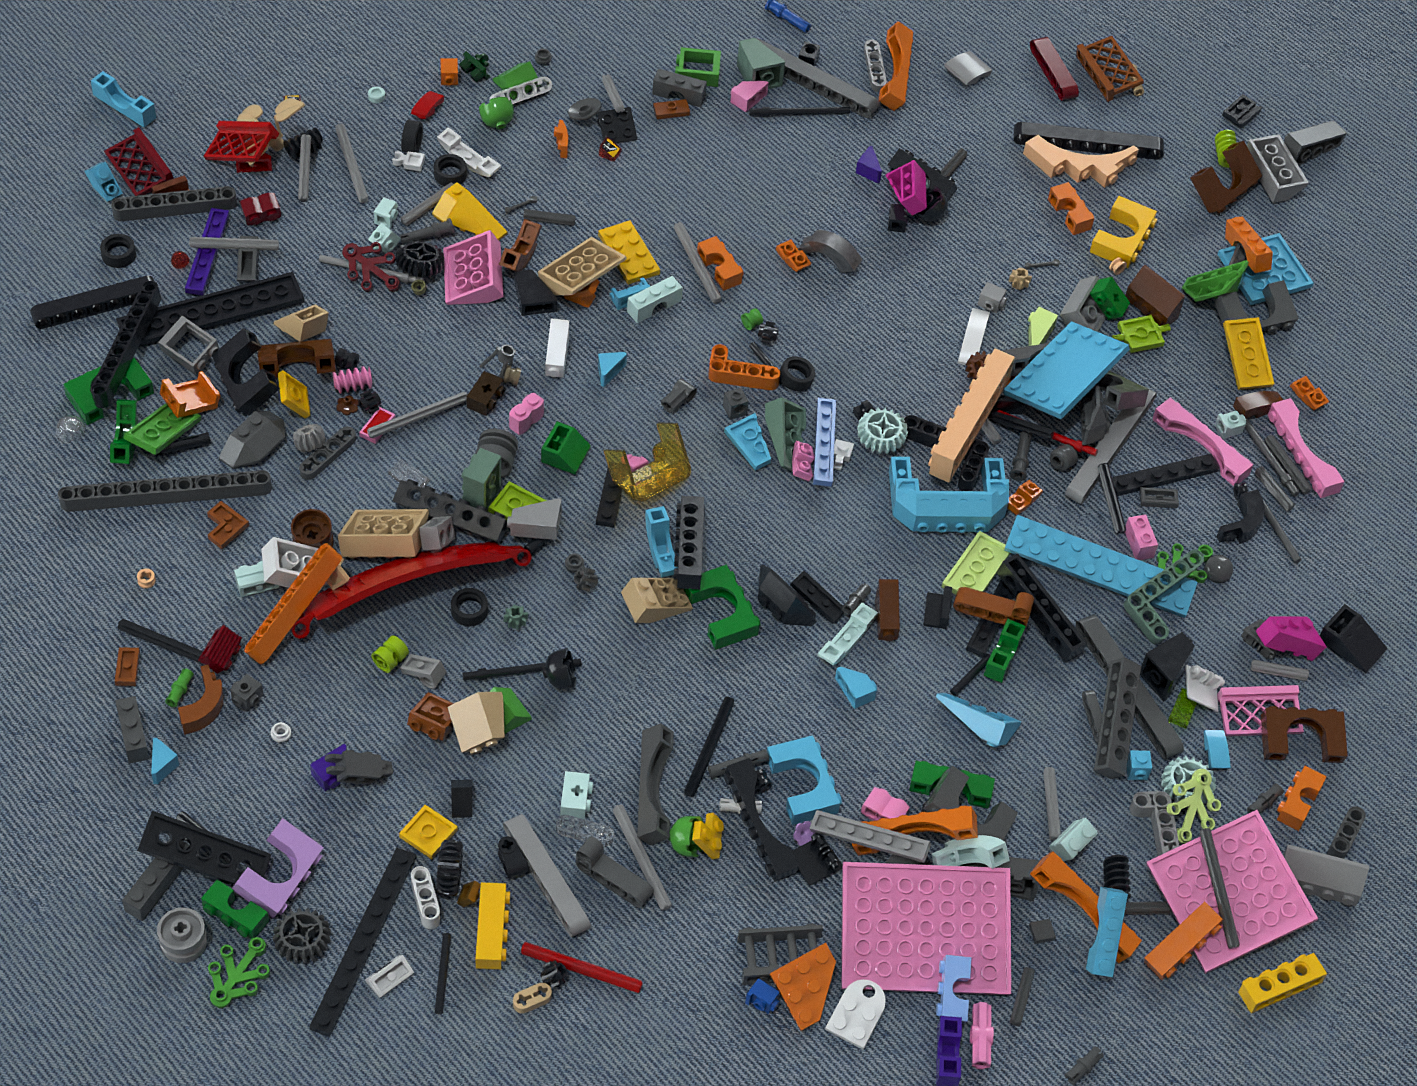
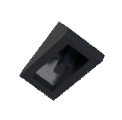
M472 779L451 780L452 818L473 817Z

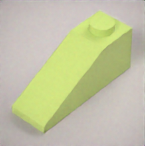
M1038 307L1035 312L1030 314L1028 322H1030L1028 329L1029 346L1046 342L1055 328L1058 318L1057 314Z

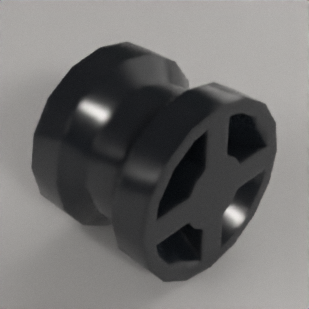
M759 769L756 770L758 777L755 784V794H762L772 787L771 780L767 779L766 771Z

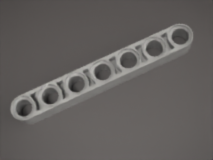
M520 814L503 822L507 836L515 839L527 861L529 872L569 936L574 937L590 929L591 924L587 915L525 816Z

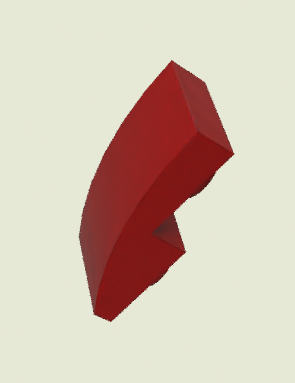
M432 91L427 92L415 104L411 114L416 115L420 119H427L435 113V107L444 102V96Z

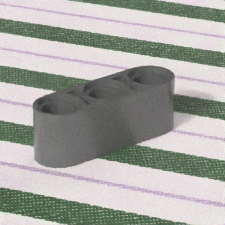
M1353 806L1348 810L1327 851V855L1345 859L1365 820L1366 814L1362 808Z

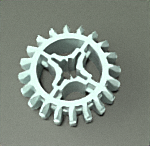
M886 407L883 410L877 408L876 411L871 409L869 413L865 412L859 420L857 428L858 438H860L861 444H865L866 449L871 448L872 452L877 450L879 455L882 451H885L886 454L889 453V450L895 452L896 448L900 449L906 441L908 434L907 423H904L905 420L900 418L899 413L894 414L893 409L891 411H887Z
M1187 756L1183 760L1179 757L1175 761L1172 760L1165 767L1164 773L1161 776V787H1164L1163 791L1168 793L1175 802L1192 795L1195 787L1188 789L1183 796H1176L1173 793V786L1176 785L1174 777L1179 784L1191 780L1193 773L1197 769L1208 770L1209 764L1203 766L1202 760L1197 762L1195 757L1189 760ZM1208 770L1212 777L1210 788L1213 793L1216 789V777H1213V771ZM1179 786L1178 792L1181 793L1182 789ZM1202 791L1201 800L1203 804H1206L1207 800Z

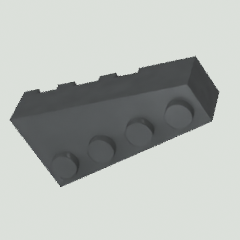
M1332 120L1290 132L1285 136L1284 143L1298 166H1301L1305 163L1306 159L1310 158L1313 160L1321 152L1325 154L1340 146L1347 132Z
M1009 857L1010 861L995 867L1010 868V896L1034 901L1039 883L1030 873L1040 860ZM967 863L960 865L969 867H988L987 865L982 863Z

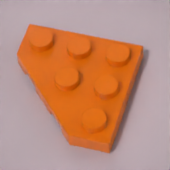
M826 943L770 973L774 984L800 1031L818 1022L821 1018L836 960Z

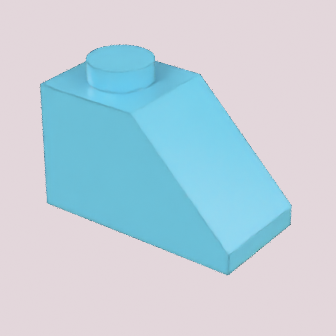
M843 667L836 669L835 680L854 709L875 700L877 686L873 680H870L867 674Z

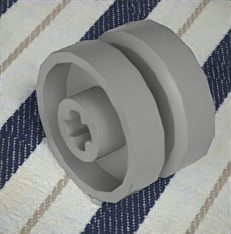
M175 908L161 917L157 925V936L162 953L167 959L176 963H188L196 960L203 954L207 946V934L203 919L195 910Z

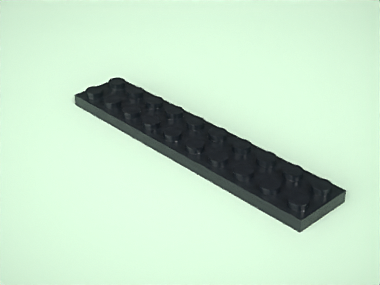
M289 272L157 308L139 347L160 341L181 316L203 330L304 303V296L294 273ZM126 316L116 318L119 330Z

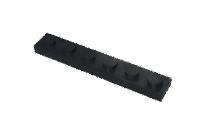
M1211 453L1115 476L1112 479L1117 496L1140 491L1141 487L1154 488L1218 472L1219 466Z

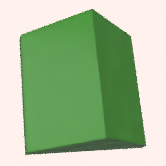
M528 61L519 63L494 77L493 81L502 90L538 77L531 62ZM530 85L525 87V93L532 90ZM512 90L509 96L515 100L517 93Z
M493 687L490 692H502L504 734L532 720L531 715L511 688Z

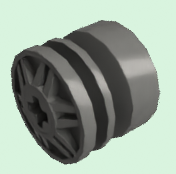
M493 428L483 431L479 437L475 454H477L480 448L500 455L501 478H504L512 471L514 457L518 449V440L510 432L502 429Z

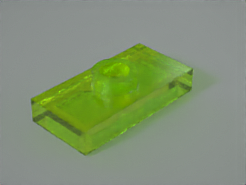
M1181 688L1168 719L1169 722L1185 729L1197 702L1187 698L1186 689Z

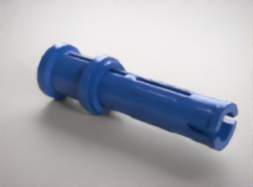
M768 0L766 2L765 10H770L776 14V17L787 20L804 33L810 30L811 24L787 9L785 4H781L776 0Z

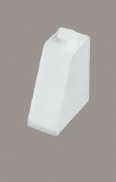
M551 318L545 376L564 378L569 345V320Z

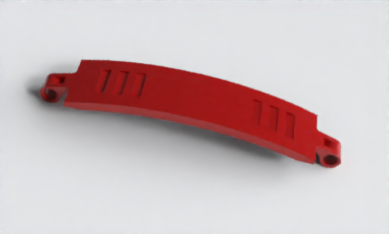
M484 542L443 547L439 552H430L429 550L417 553L416 557L399 558L352 576L348 582L335 590H332L330 587L316 595L292 626L290 632L296 638H304L309 634L310 622L314 617L317 620L330 617L368 596L418 577L463 566L500 562L509 558L519 566H526L531 562V553L519 545L500 546L496 542ZM524 552L523 558L517 560L518 554ZM303 624V628L296 632V625Z

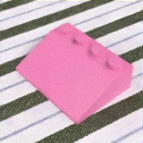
M491 230L443 248L445 303L447 305L489 303L504 297L502 266L499 265L501 244Z

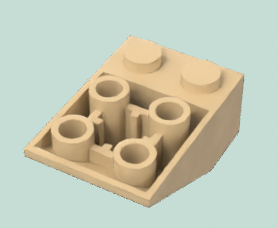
M631 578L621 592L635 623H652L693 609L684 589L677 588V580H674V578Z

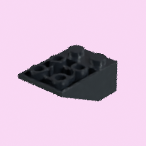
M1346 604L1329 620L1320 634L1327 647L1364 673H1367L1387 650L1385 644L1364 618Z

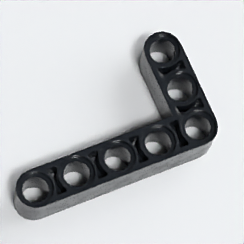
M908 415L904 418L908 431L906 439L933 448L934 444L938 445L941 432L947 430L944 426L914 415ZM976 438L963 459L965 463L961 469L957 485L961 491H972L981 474L984 458L988 456L989 445Z

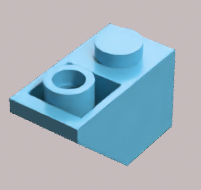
M106 162L98 163L84 171L93 188L107 202L123 194Z

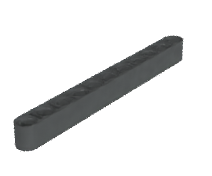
M265 470L66 486L58 491V498L61 509L71 512L261 496L270 493L272 485L270 474Z

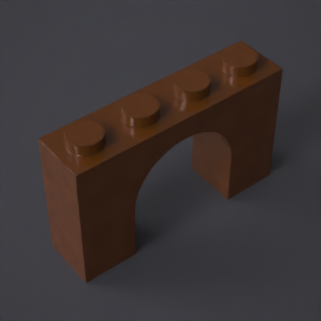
M1244 141L1233 143L1222 152L1232 171V183L1229 189L1222 185L1212 166L1200 169L1190 177L1209 213L1224 211L1226 205L1235 202L1237 196L1245 194L1247 188L1258 183L1257 180L1263 176Z
M332 339L261 345V348L258 350L259 370L265 369L275 374L276 378H278L279 368L292 362L313 363L316 366L317 374L336 372Z
M1270 706L1265 708L1261 714L1264 760H1284L1289 754L1287 731L1290 726L1297 724L1309 726L1318 734L1321 741L1322 762L1343 763L1348 757L1343 711H1337L1336 709L1321 711L1316 708L1300 710L1297 707L1279 709L1277 706Z

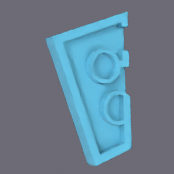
M756 413L725 427L724 433L755 471L771 463V457L766 442L762 437Z

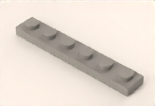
M816 810L809 828L815 833L922 863L925 862L931 847L930 841L819 810Z

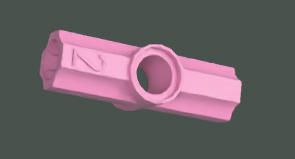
M979 1002L972 1006V1025L970 1028L972 1066L976 1069L990 1068L991 1046L994 1036V1029L991 1027V1005L986 1002Z

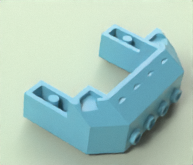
M891 457L889 480L892 515L912 531L941 533L989 532L1005 517L1009 503V479H1005L1003 458H984L981 470L983 491H920L918 478H912L910 457Z

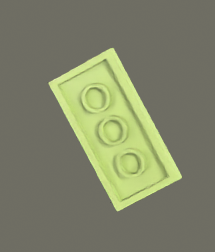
M979 531L942 582L941 587H952V593L955 595L960 587H968L984 592L997 574L996 572L1002 562L1011 553L1004 551L1005 544Z

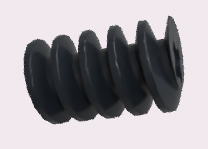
M316 127L312 130H307L306 133H301L300 136L296 135L294 138H289L288 141H283L286 152L294 160H297V154L300 156L301 137L303 134L311 136L310 149L312 152L316 151L315 146L318 149H322V135Z
M1124 855L1109 856L1103 861L1104 887L1124 891L1128 894V900L1131 897V894H1129L1130 879H1128L1130 876L1128 872L1129 865L1127 864L1129 858Z

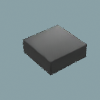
M1050 919L1030 922L1029 928L1035 944L1055 940L1056 936Z

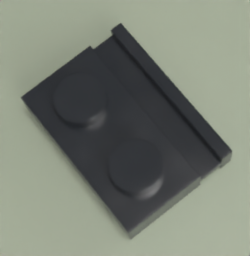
M1242 94L1223 111L1222 116L1243 128L1261 112L1262 106H1257L1256 102Z

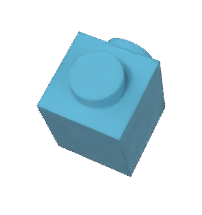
M1130 750L1126 769L1128 780H1148L1152 770L1150 751Z

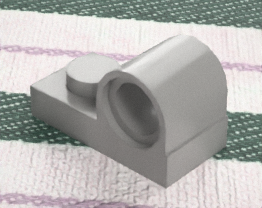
M410 654L400 667L403 674L418 677L422 684L430 689H435L446 674L441 660Z

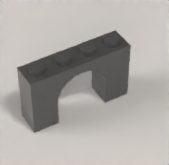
M1285 281L1269 283L1262 290L1269 308L1268 319L1260 320L1262 332L1272 333L1279 328L1289 329L1294 326V323L1299 318ZM1237 292L1220 295L1214 302L1222 324L1227 320L1251 318L1244 312Z
M1108 371L1096 384L1101 390L1106 391L1103 404L1115 410L1145 406L1149 389L1116 373Z
M951 766L942 774L923 809L929 813L940 809L958 808L960 793L969 777L955 766ZM1001 801L991 809L984 824H977L978 835L992 836L1004 840L1018 812Z

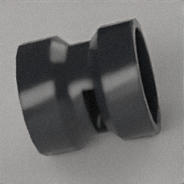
M340 348L335 356V365L339 367L344 366L346 369H350V371H354L359 362V354L349 353L343 348Z

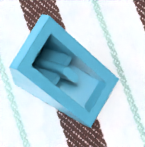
M627 353L598 354L601 386L605 387L626 366Z
M153 738L151 774L153 784H158L179 766V761L175 752L158 738Z

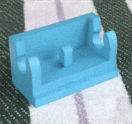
M640 278L641 282L638 285L618 292L615 288H611L612 292L609 293V297L618 310L627 307L628 297L650 287L645 278Z

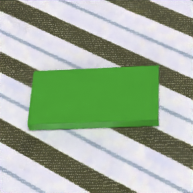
M165 403L124 434V439L156 455L200 422L201 415L196 413L177 418L167 403Z

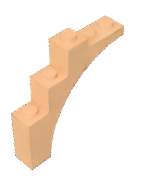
M1037 135L1025 143L1023 154L1050 178L1060 175L1064 171L1077 183L1091 176L1105 188L1109 184L1116 182L1118 173L1125 167L1136 162L1139 149L1131 146L1123 151L1112 154L1085 155L1061 149Z

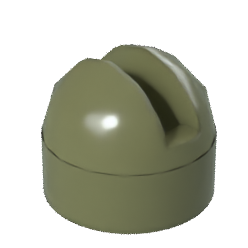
M415 280L411 285L416 295L421 296L426 293L427 287L423 280Z

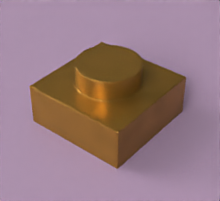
M474 880L463 885L457 904L465 907L475 903L479 897L478 891L481 884Z

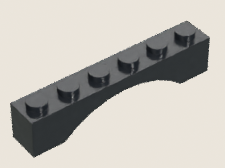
M750 758L728 765L725 770L724 780L732 788V797L734 802L738 803L741 808L740 814L743 821H747L749 835L752 840L755 839L758 855L766 863L765 870L767 875L776 882L796 874L800 866L792 849L773 837L759 817L754 797L758 775Z

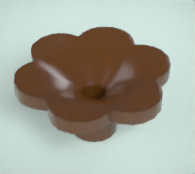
M349 395L337 400L336 410L342 412L343 415H350L358 411V400L353 399L352 396Z

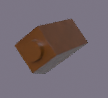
M879 579L875 596V611L878 612L876 616L878 640H898L900 630L898 579Z

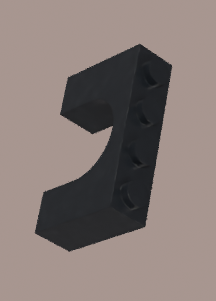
M243 328L217 350L212 357L216 369L221 374L220 378L228 389L227 393L234 402V408L240 413L243 412L250 415L280 388L275 374L265 369H261L249 381L241 384L240 373L244 363L261 348L256 335Z

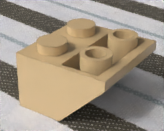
M315 304L274 321V325L301 342L325 332L329 312Z

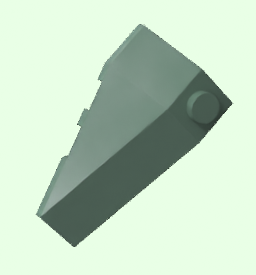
M781 397L765 403V420L781 467L793 472L792 457L794 444L796 441L803 442L801 434L806 428V408Z

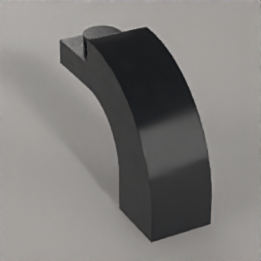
M1258 489L1240 495L1237 506L1243 515V519L1220 526L1216 536L1219 543L1224 541L1230 542L1237 538L1239 544L1250 540L1257 533L1265 513L1264 501Z

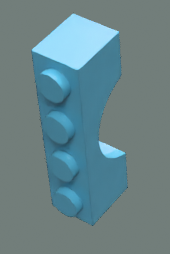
M104 71L91 80L92 91L95 97L142 127H146L156 119L153 102L142 95L137 99L129 97L120 88L116 79Z
M1100 887L1097 904L1099 913L1098 932L1093 946L1089 948L1086 970L1092 974L1113 977L1128 896L1122 890Z

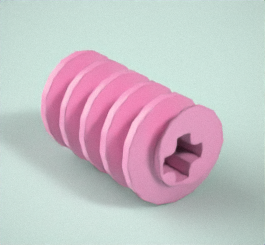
M364 366L361 367V372L354 368L353 373L350 369H347L346 375L342 370H339L338 376L335 372H332L334 388L340 394H342L343 388H345L347 393L350 391V387L354 391H357V386L364 390L366 384L369 389L372 388L370 367H368V371Z

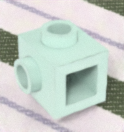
M382 223L368 238L372 243H380L384 253L391 252L401 239ZM375 246L373 249L378 250L379 246Z

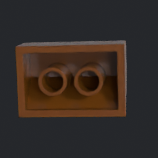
M1146 265L1140 269L1129 284L1125 294L1130 304L1138 308L1143 314L1147 316L1152 315L1154 321L1159 326L1171 325L1178 319L1185 299L1183 293Z

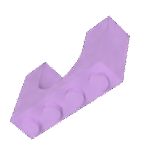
M283 818L266 841L289 858L292 864L290 880L284 883H272L247 867L232 887L234 892L248 902L252 901L266 910L268 916L272 919L277 913L282 915L288 906L285 902L289 897L293 899L299 891L298 883L300 881L305 882L311 873L308 869L312 864L316 866L322 857L319 853L324 848Z

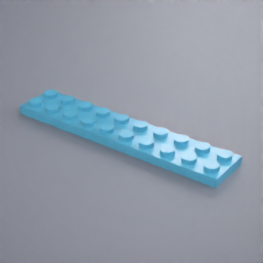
M1020 515L1016 516L1004 551L1012 554L1018 553L1020 557L1127 597L1164 570ZM1160 578L1162 584L1168 585L1165 579ZM1184 578L1150 604L1185 618L1198 582ZM1145 589L1148 595H1153L1150 589Z

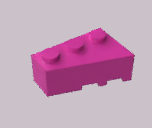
M915 160L885 174L900 203L911 215L927 208L926 173Z
M1269 616L1256 630L1264 646L1281 652L1288 650L1297 657L1304 655L1310 661H1313L1326 648L1325 643L1314 628L1313 622L1308 617Z

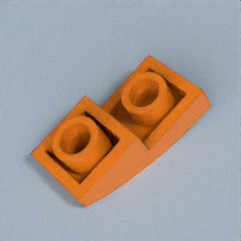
M559 120L558 127L555 126L554 137H556V144H558V150H560V158H567L568 132L564 121Z
M791 239L776 246L775 250L795 272L812 264L803 250L799 251Z
M1307 376L1298 379L1290 385L1295 394L1313 410L1329 403L1319 387L1315 389Z
M1030 480L1026 481L1009 497L1007 509L1015 515H1019L1042 494L1043 490Z

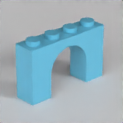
M813 735L767 747L768 764L772 774L796 768L804 769L810 772L818 783L817 787L808 793L787 798L786 811L792 825L813 820L816 810L830 814H837L839 812V807L842 804L841 796L834 789V779L828 774L827 762L825 759H822L820 744L815 742Z

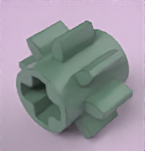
M513 604L510 609L506 608L504 622H508V628L512 627L518 630L522 625L526 626L528 612H524L523 606L520 607Z

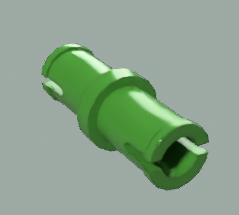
M182 669L177 681H174L171 685L172 690L165 700L168 706L177 707L182 695L187 692V686L194 676L191 670Z

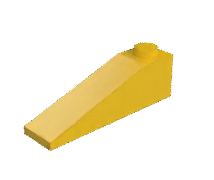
M457 182L444 191L432 212V215L441 222L447 221L450 218L452 224L459 227L463 232L467 230L475 233V235H479L491 230L498 240L507 235L506 229L467 189Z

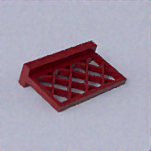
M138 127L133 130L134 134L104 150L105 155L134 196L146 195L152 191V186L174 179L170 169ZM135 141V148H127L128 144ZM120 151L119 157L111 156L112 153ZM125 152L132 153L131 158H123ZM136 154H144L143 159H135ZM121 162L129 163L127 168H120ZM133 163L140 164L138 170L131 169ZM144 165H152L151 170H143ZM129 173L137 174L135 180L128 179ZM149 175L147 181L139 180L140 176ZM153 176L161 178L156 182H151ZM137 185H145L144 189L138 192L135 190Z

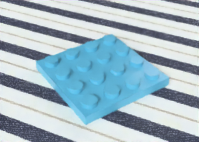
M1277 233L1261 238L1273 252L1271 270L1254 273L1248 266L1239 286L1250 305L1266 301L1262 290L1269 283L1284 280L1289 294L1312 288L1314 283L1281 234ZM1236 246L1218 251L1217 255L1225 266L1229 265Z

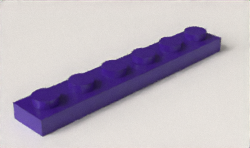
M211 208L202 237L222 238L229 218V210ZM198 248L185 286V293L204 295L219 248Z

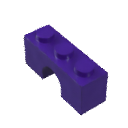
M940 1016L937 1025L936 1086L959 1085L961 1079L959 1048L962 1038V1017Z

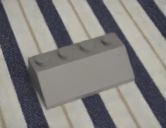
M1280 134L1250 139L1248 141L1247 147L1263 175L1259 181L1273 203L1289 200L1309 184Z
M1287 845L1283 856L1304 894L1316 895L1325 900H1335L1345 905H1357L1363 892L1369 865Z

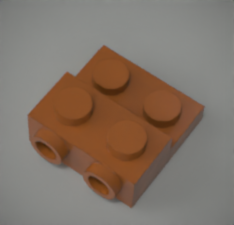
M428 692L410 711L407 725L413 731L420 730L428 734L433 740L439 739L443 741L452 731L453 723L448 706L454 703Z

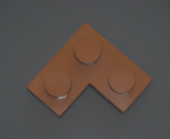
M222 501L207 512L208 517L218 524L208 534V539L221 549L225 548L249 527L248 520Z

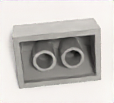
M1097 275L1080 279L1060 313L1061 318L1067 325L1072 321L1094 331H1099L1106 316L1090 295V292L1099 280Z

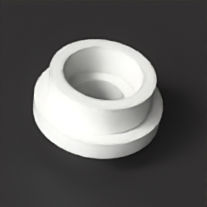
M283 722L276 723L271 729L272 739L276 742L287 741L291 737V728Z

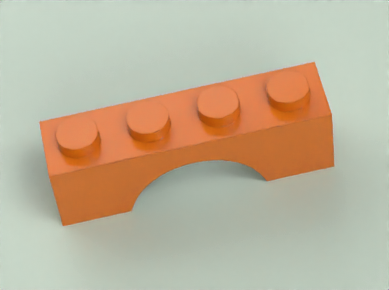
M1243 216L1226 220L1225 238L1232 246H1236L1238 242L1242 244L1247 261L1249 262L1248 266L1253 272L1259 273L1271 270L1272 250Z

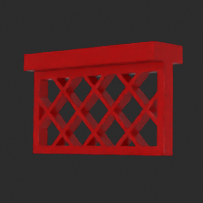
M219 121L216 125L219 131L203 157L205 160L258 162L269 141L277 139L280 133L271 122Z

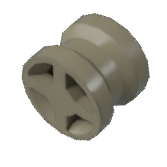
M507 365L503 376L504 383L510 382L512 385L517 386L521 368L517 367L514 369Z

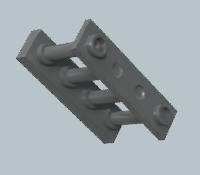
M810 923L805 926L759 929L746 927L739 930L737 942L745 943L748 967L743 968L742 985H754L758 978L767 984L774 983L770 973L782 967L777 965L775 941L787 940L789 960L791 962L798 958L796 939H808L809 951L817 948L816 938H821L823 925ZM766 941L769 966L758 967L756 966L754 942Z

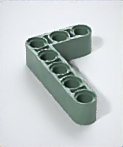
M1191 550L1132 592L1124 601L1126 612L1151 643H1162L1169 635V628L1150 603L1194 572L1203 563L1204 555L1201 551ZM1190 557L1196 559L1197 564L1192 563ZM1175 568H1179L1182 574H1178ZM1160 578L1165 579L1168 585L1162 584ZM1145 589H1150L1153 595H1148ZM1131 599L1136 600L1138 606H1134L1131 603ZM1143 615H1147L1150 618V622L1145 621ZM1155 630L1160 631L1162 637H1158L1155 634Z

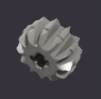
M318 424L303 426L293 433L294 445L301 452H310L311 450L321 448L326 443L324 430Z

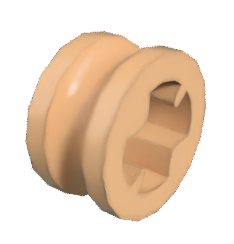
M1118 257L1112 261L1109 269L1115 275H1118L1125 270L1127 263Z
M142 569L137 574L140 587L151 588L154 586L156 579L151 569Z

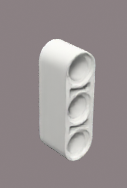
M418 866L411 872V887L422 925L427 929H434L440 924L439 904L428 869ZM424 878L425 880L417 881L416 879ZM423 896L430 897L428 899H422ZM429 914L435 915L432 918L427 917Z

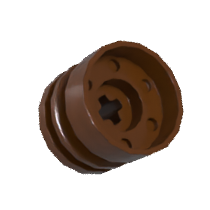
M308 509L301 511L293 518L291 523L293 542L316 548L328 543L333 548L332 524L326 513L317 509Z

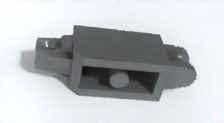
M346 750L342 754L325 755L326 762L335 763L336 765L327 767L326 773L337 775V782L370 785L380 777H387L393 774L392 762L381 760V755L373 754L372 752L356 753L354 750Z

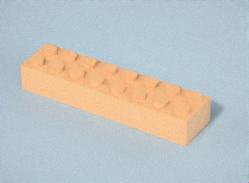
M996 348L992 354L987 355L984 361L985 366L979 368L977 379H973L969 386V393L965 392L961 406L957 405L954 411V418H950L946 425L947 430L941 432L938 445L934 444L930 454L932 456L928 463L930 475L950 483L1003 389L1010 380L1014 356Z

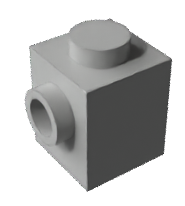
M987 282L980 293L978 306L997 313L1000 307L1004 308L1007 302V298H1005L1007 290Z

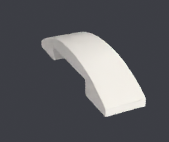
M447 128L437 136V140L449 154L462 157L466 162L467 168L485 177H491L501 168V165L489 156L484 158L461 142V136L450 128Z
M972 308L958 364L966 365L970 356L980 351L990 312Z

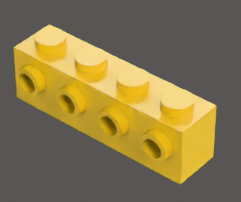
M481 882L475 958L476 969L501 970L502 962H506L507 949H503V942H507L508 930L504 929V923L509 921V910H505V904H510V892L506 891V883Z

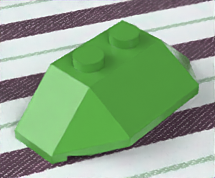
M1245 260L1188 277L1182 289L1195 302L1212 298L1217 299L1220 295L1237 292L1249 262Z

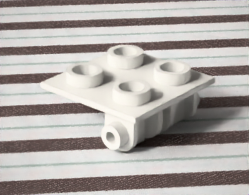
M1185 665L1187 698L1218 712L1217 688L1224 685L1223 677L1214 675L1213 672L1203 669L1198 665L1192 667Z

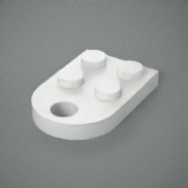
M864 979L851 983L843 993L825 1030L864 1050L885 1008V994L881 987L873 981ZM864 988H873L875 991L874 996H864Z

